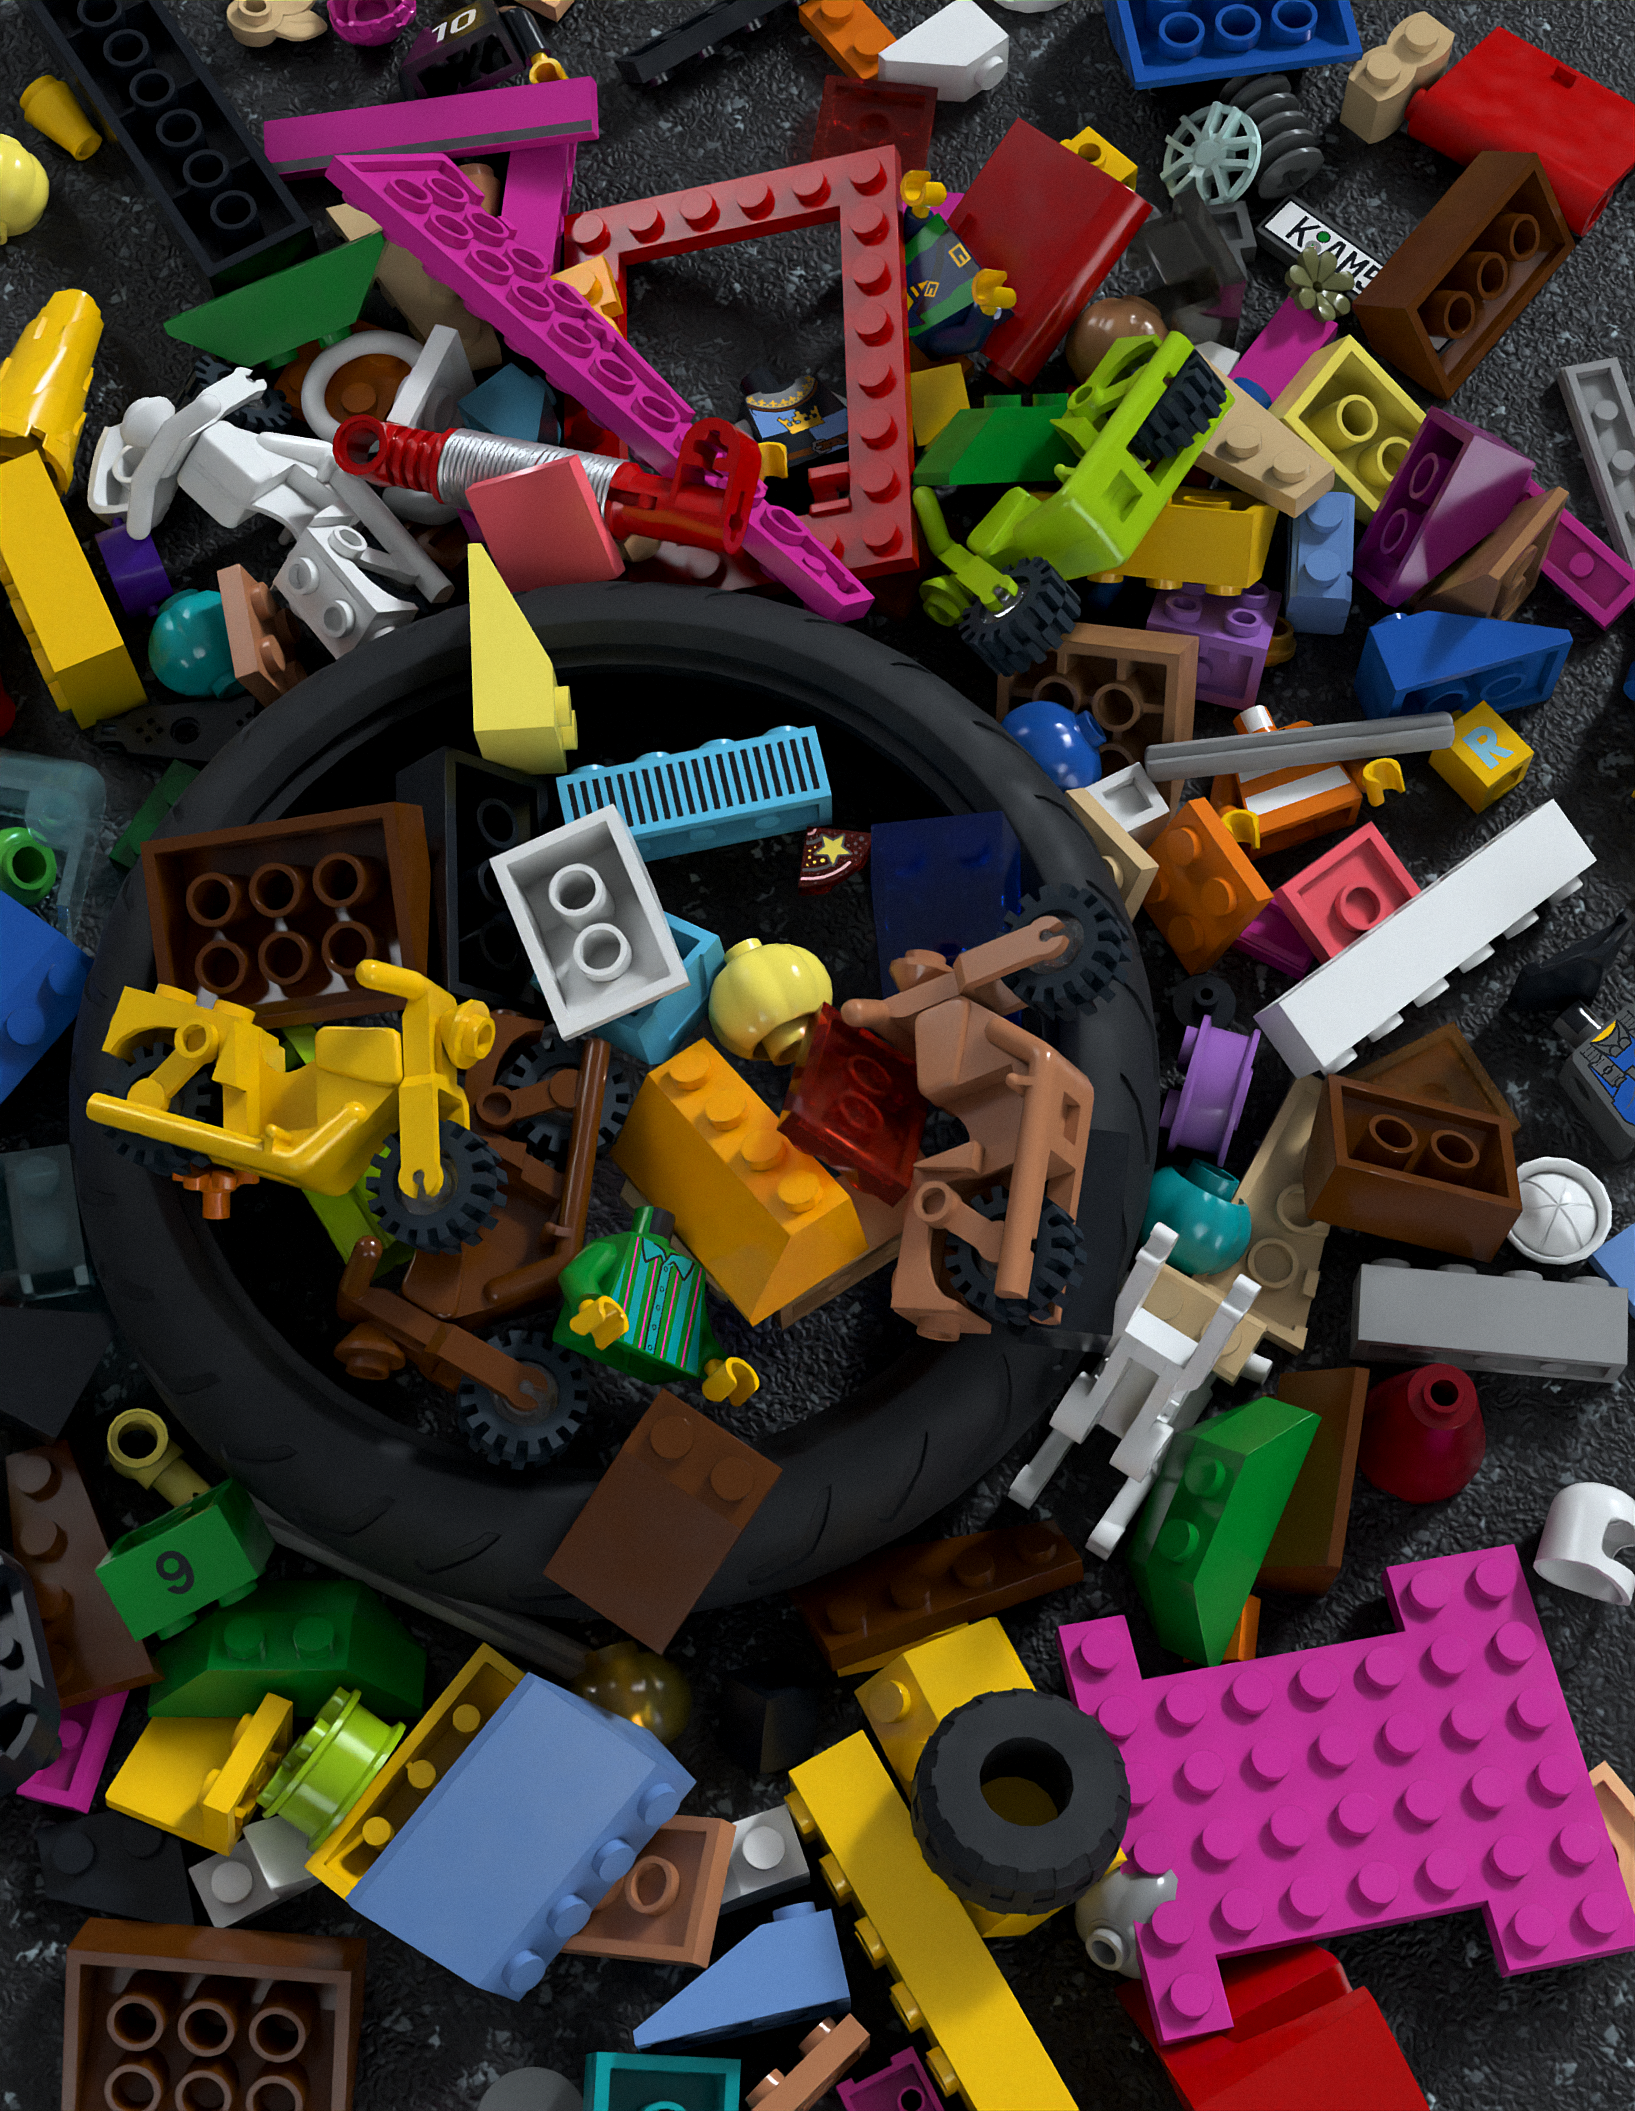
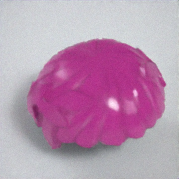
M328 0L327 9L332 27L342 40L353 45L375 47L391 42L402 34L407 25L413 23L416 16V0Z

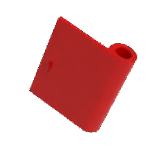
M1500 26L1494 29L1428 91L1420 88L1412 97L1404 113V119L1409 121L1408 135L1466 169L1481 151L1537 153L1569 230L1581 237H1584L1598 221L1616 185L1635 167V104Z
M1019 117L946 221L962 239L982 269L1005 271L1007 279L1002 284V287L1012 288L1016 293L1017 301L1011 308L1015 315L994 328L985 347L979 351L991 360L984 370L1012 390L1019 381L1028 387L1032 384L1154 209L1146 200L1126 185Z

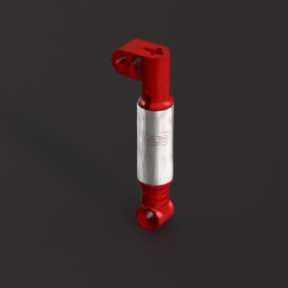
M355 415L346 419L337 428L332 446L336 463L343 471L379 487L399 486L404 489L427 492L432 494L439 504L472 511L464 491L473 483L578 454L596 496L601 516L609 527L613 539L627 540L631 535H637L726 554H734L744 540L762 462V454L758 443L743 430L718 417L702 419L686 432L681 444L674 478L644 473L638 463L612 458L611 456L560 448L559 446L489 434L467 428H449L444 433H435L434 431L382 422L369 415ZM379 440L377 455L372 461L368 462L370 447L375 441ZM718 452H728L726 458H716ZM723 475L728 477L726 489L703 485L705 476L723 479Z

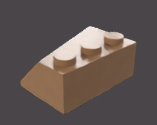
M1074 622L1076 626L1071 634H1062L1060 636L1064 643L1057 650L1051 647L1045 652L1047 656L1045 661L1040 664L1035 660L1031 661L1030 670L1022 674L1016 669L1013 676L1004 677L1002 673L998 676L996 721L999 724L1014 709L1035 701L1055 702L1070 709L1077 715L1087 710L1094 716L1107 740L1099 746L1102 765L1100 780L1137 762H1140L1145 770L1144 754L1145 749L1150 745L1193 740L1199 636ZM1185 779L1152 782L1170 810L1168 824L1176 816Z

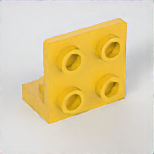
M268 1692L255 1715L246 1713L242 1718L152 1717L105 1794L106 1805L229 1857L243 1833L242 1828L247 1826L259 1805L255 1799L277 1771V1764L293 1744V1702Z

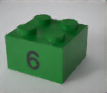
M231 1477L119 1537L97 1566L95 1572L135 1642L154 1632L157 1633L160 1640H164L193 1624L197 1620L194 1612L217 1599L221 1608L253 1592L258 1587L255 1579L267 1571L265 1564L277 1543L247 1490Z

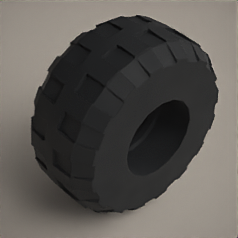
M1012 1688V1690L990 1691L973 1697L971 1701L958 1708L955 1707L940 1721L933 1735L929 1736L917 1762L911 1787L910 1819L913 1834L921 1848L922 1857L933 1874L936 1873L949 1887L948 1889L963 1900L971 1901L986 1908L987 1911L1003 1915L1007 1913L1027 1914V1916L1046 1914L1050 1910L1064 1905L1068 1906L1082 1898L1090 1887L1101 1880L1115 1859L1126 1832L1131 1806L1130 1784H1128L1125 1772L1126 1764L1118 1747H1115L1106 1734L1105 1728L1091 1715L1074 1706L1073 1702L1055 1694H1044L1033 1691V1689ZM999 1777H1020L1035 1782L1049 1794L1057 1808L1058 1818L1041 1826H1020L1005 1821L990 1809L981 1793V1787Z

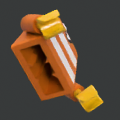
M1263 705L1254 706L1241 712L1233 721L1238 735L1313 726L1312 723L1302 720L1277 729L1267 707ZM1361 758L1215 775L1209 803L1235 841L1240 842L1242 851L1249 861L1355 824L1363 799L1361 792L1367 793L1369 803L1377 807L1385 801L1383 790L1395 789L1399 793L1405 792V786L1398 761L1390 758H1381L1371 762Z

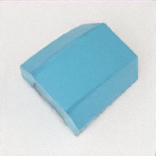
M665 911V917L691 985L591 1030L599 1037L649 1065L665 1063L671 1059L676 1050L709 1013V995L713 981L727 966L723 959L725 953L718 935ZM534 971L529 983L544 996Z

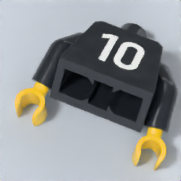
M478 0L425 27L420 31L398 71V82L403 102L483 91L525 70L526 65L532 67L529 72V79L532 84L569 78L556 59L550 58L551 50L531 13L524 8L505 5L498 8L494 0Z

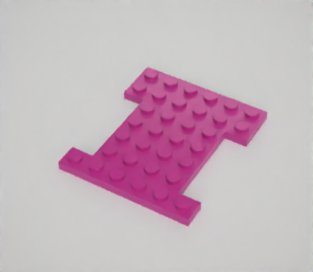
M1514 1544L1386 1567L1380 1578L1397 1633L1144 1680L1141 1678L1125 1614L1058 1626L1054 1637L1071 1702L1086 1714L1091 1715L1105 1728L1106 1734L1115 1747H1118L1126 1764L1125 1772L1128 1784H1130L1131 1806L1126 1832L1120 1845L1128 1859L1119 1866L1121 1874H1132L1140 1871L1150 1875H1161L1171 1869L1178 1878L1175 1901H1166L1160 1904L1153 1912L1150 1923L1142 1924L1133 1920L1136 1958L1159 2048L1213 2033L1231 2031L1234 2028L1217 1960L1477 1908L1482 1910L1502 1978L1635 1951V1914Z

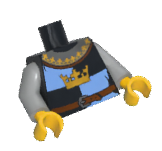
M761 367L751 371L742 379L739 390L745 399L740 404L737 422L734 426L749 434L759 445L762 454L759 478L768 487L764 499L769 505L781 506L813 494L808 484V469L849 461L847 399L830 391L817 377L810 375L779 385L767 368Z

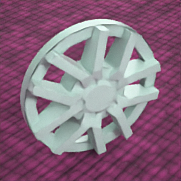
M1215 101L1212 105L1197 110L1189 117L1182 115L1179 118L1182 122L1172 137L1167 134L1165 139L1168 146L1164 156L1163 172L1159 175L1161 180L1165 182L1169 195L1187 209L1234 202L1249 187L1259 167L1261 138L1254 121L1235 106ZM1223 115L1228 116L1222 128L1220 129ZM1206 120L1201 130L1197 125ZM1240 124H1242L1247 136L1235 137ZM1191 132L1194 135L1195 141L1191 147H1186L1182 142ZM1249 149L1248 160L1235 159L1236 151ZM1180 151L1184 156L1176 161L1177 153ZM1232 171H1243L1240 178L1231 188L1228 174ZM1186 173H1188V174L1177 184L1176 179H1178V178H1180L1181 176H1183V175H1185ZM1212 183H1216L1219 197L1211 199ZM1197 188L1198 201L1186 197Z

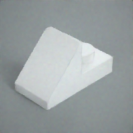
M280 1815L243 1827L242 1830L246 1838L236 1843L229 1857L217 1853L189 1868L190 1876L214 1927L235 1929L322 1882L303 1867L315 1853H311L306 1849L309 1837Z

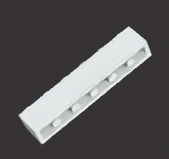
M1551 799L1521 816L1254 1015L1253 1018L1297 1080L1318 1070L1325 1077L1327 1073L1334 1074L1358 1056L1352 1046L1366 1035L1371 1042H1375L1399 1026L1404 1020L1398 1011L1412 1000L1419 1008L1445 991L1450 986L1444 978L1445 975L1457 966L1462 973H1465L1495 952L1489 944L1491 940L1502 932L1507 939H1510L1538 920L1539 916L1534 911V908L1547 899L1550 905L1553 906L1579 889L1583 883L1577 875L1597 860L1555 800Z

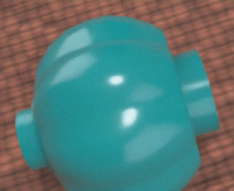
M187 589L166 600L158 609V618L154 622L148 643L149 664L156 677L174 692L195 699L215 695L218 699L235 698L244 692L246 688L235 678L220 592L210 590L199 592L196 589Z
M1193 1158L1189 1168L1174 1164L1160 1167L1153 1173L1147 1209L1137 1241L1144 1247L1151 1236L1150 1233L1154 1226L1161 1222L1180 1234L1165 1264L1184 1275H1203L1208 1273L1207 1276H1212L1228 1270L1239 1261L1251 1240L1252 1224L1248 1205L1241 1198L1239 1199V1204L1230 1202L1240 1182L1221 1168L1197 1158Z

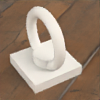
M435 324L425 346H422L407 335L393 331L368 330L354 333L350 337L332 344L323 350L313 361L303 380L301 405L304 417L314 433L323 441L333 444V438L341 423L337 422L326 408V387L334 373L344 364L355 358L368 354H388L402 359L412 368L410 375L406 376L399 385L393 408L386 420L387 423L434 431L435 433H444L449 428H466L456 403L477 388L458 330ZM379 440L375 441L368 453L378 452Z

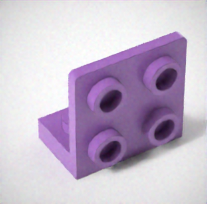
M1183 582L1180 589H1158L1145 630L1199 636L1195 699L1245 711L1255 706L1270 640L1283 595L1280 592L1269 590L1267 586L1259 582H1255L1249 588H1242V594L1236 596L1209 594L1205 592V584Z

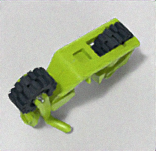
M1170 331L1164 341L1157 334L1122 337L1115 340L1087 382L1077 388L1067 401L1068 409L1062 418L1050 419L1049 421L1081 461L1076 468L1065 467L1063 464L1055 466L1054 473L1064 485L1056 494L1041 502L1021 487H1014L1007 491L968 536L967 547L971 552L962 545L957 544L950 537L934 490L929 486H919L914 490L912 502L928 549L950 572L949 576L945 574L922 583L919 593L924 601L923 609L929 617L944 626L959 624V631L962 634L961 638L994 674L999 676L1002 673L1004 677L1013 676L1016 669L1020 674L1029 671L1031 661L1035 660L1038 664L1042 663L1047 659L1045 652L1049 648L1053 647L1057 650L1064 643L1060 636L1062 634H1071L1076 626L1072 619L1079 617L1081 612L1078 606L1081 603L1080 598L1066 581L1120 567L1130 558L1236 401L1232 393L1225 387L1224 383L1185 335L1177 331ZM1160 461L1151 475L1148 476L1144 469L1150 462Z

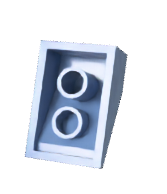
M803 1902L774 1910L772 1912L774 1922L757 1927L633 2031L635 2046L640 2054L667 2055L851 2012L850 1993L831 1909L816 1912L814 1902Z

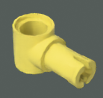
M140 1408L126 1410L117 1416L110 1425L107 1435L109 1461L115 1471L125 1478L137 1480L147 1491L155 1488L174 1507L212 1488L209 1483L182 1459L186 1452L168 1436L167 1427L157 1414ZM134 1430L146 1431L154 1437L157 1447L153 1453L145 1458H129L122 1453L118 1446L119 1441L125 1434Z

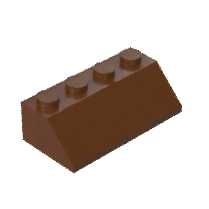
M1481 151L1351 304L1372 349L1438 399H1450L1576 247L1538 154ZM1429 337L1456 339L1457 341L1439 358Z

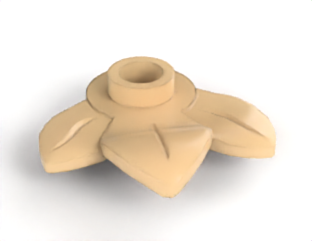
M233 0L226 11V21L232 30L234 38L238 42L250 47L269 45L276 37L290 41L309 40L327 30L326 22L316 13L310 11L317 0Z

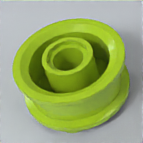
M339 1686L314 1718L316 1722L305 1736L301 1733L277 1764V1771L255 1799L257 1803L264 1807L261 1813L264 1818L269 1819L277 1813L307 1835L309 1840L306 1849L311 1853L315 1852L325 1842L356 1804L384 1765L406 1729V1725L401 1721L392 1727L388 1726L360 1705L358 1702L362 1692L357 1688L349 1693Z

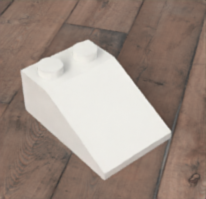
M614 804L608 805L489 859L561 1038L564 1041H568L691 985L655 887L636 842Z

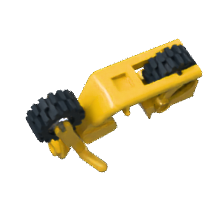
M365 959L356 966L355 977L359 984L366 988L408 999L402 1015L403 1034L389 1027H322L315 1035L314 1060L300 1069L285 1072V1049L279 1046L278 1038L265 1032L261 1027L252 1024L256 1014L254 1011L219 999L215 1000L213 1009L195 1005L197 1001L195 995L165 984H158L154 994L124 986L102 1047V1051L119 1059L114 1067L123 1075L118 1082L106 1077L102 1088L113 1093L112 1096L96 1092L89 1098L86 1107L87 1117L99 1123L101 1133L112 1139L107 1144L115 1153L124 1156L123 1159L164 1176H170L171 1172L180 1176L191 1174L190 1163L204 1168L211 1162L325 1196L337 1197L348 1193L372 1165L381 1170L380 1177H366V1189L377 1194L378 1197L367 1202L371 1213L381 1217L377 1222L378 1225L385 1232L393 1235L395 1239L428 1254L438 1256L440 1250L449 1255L462 1253L460 1242H464L472 1247L482 1242L483 1239L477 1232V1229L482 1225L493 1231L499 1220L489 1215V1211L492 1205L505 1209L508 1197L496 1190L497 1186L508 1184L507 1172L495 1166L502 1162V1159L496 1150L487 1146L489 1142L470 1131L469 1104L463 1088L457 1085V1068L467 1070L474 1066L479 1059H483L488 1055L494 1043L495 1023L490 1018L489 1009L484 1002L471 999L457 1006L453 995L422 974L381 961ZM399 1128L400 1138L394 1135ZM387 1146L391 1152L387 1158H384L379 1154Z

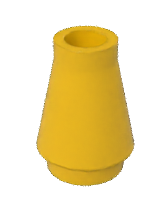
M45 75L32 82L23 92L20 98V107L25 111L24 118L27 123L69 151L78 161L89 158L98 150L102 137L93 128L67 82L58 81L52 75Z

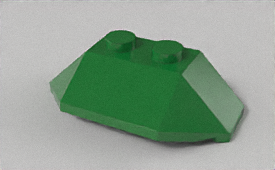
M382 228L175 315L163 323L164 328L171 337L246 368L264 362L267 371L278 368L300 357L296 349L298 346L317 339L320 347L324 348L353 335L350 324L355 323L363 315L390 241L382 234Z
M1069 393L1033 394V407H1021V395L984 396V408L960 409L924 448L912 473L913 486L1060 480L1054 473L1056 465L1063 464L1065 467L1076 468L1081 461L1049 422L1050 419H1061L1067 411Z
M1264 1396L1175 1433L1162 1464L1161 1472L1156 1478L1124 1555V1559L1162 1648L1208 1668L1220 1666L1322 1419L1321 1416Z
M255 1580L258 1587L241 1600L221 1608L216 1599L201 1607L195 1613L197 1620L193 1624L173 1635L156 1651L155 1657L159 1660L165 1680L151 1683L147 1705L149 1717H243L246 1713L255 1715L266 1694L270 1692L293 1702V1717H316L333 1692L341 1686L349 1693L355 1688L360 1690L362 1694L358 1703L376 1717H423L428 1655L421 1644L363 1580Z

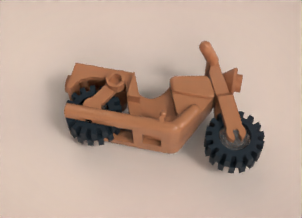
M1061 883L1060 892L1058 893L1049 884L1038 888L1041 900L1038 902L1026 894L1018 900L1025 911L1018 917L1009 910L1003 919L1011 928L1010 933L997 931L994 940L959 954L953 963V968L946 965V958L939 953L921 949L909 950L905 953V958L895 959L891 961L889 966V973L900 993L881 1001L876 999H850L841 1008V1018L846 1024L853 1027H870L892 1044L917 1075L919 1092L947 1115L958 1117L966 1126L970 1135V1142L913 1164L916 1170L912 1173L909 1197L903 1209V1234L898 1264L893 1272L891 1281L892 1300L890 1308L917 1326L916 1333L922 1337L950 1342L959 1340L960 1333L990 1334L992 1324L972 1312L966 1300L994 1319L1006 1324L1009 1319L1018 1326L1029 1325L1030 1318L1038 1323L1058 1325L1061 1323L1063 1308L1071 1301L1065 1295L1066 1284L1079 1289L1083 1277L1072 1268L1073 1265L1087 1264V1253L1077 1246V1244L1085 1242L1082 1230L1076 1227L1075 1223L1094 1104V1088L1088 1077L1051 1045L1001 1017L1028 1006L1033 1011L1039 1012L1043 1017L1054 1020L1056 1014L1064 1021L1076 1020V1007L1088 1017L1098 1012L1093 1001L1095 998L1100 996L1109 1004L1117 995L1108 987L1112 980L1122 984L1125 983L1129 973L1119 962H1132V950L1124 943L1130 940L1128 931L1120 923L1121 920L1100 899L1083 887L1079 891L1073 884ZM1046 1180H1048L1047 1192H1046V1196H1045V1195H1044L1045 1182H1046Z

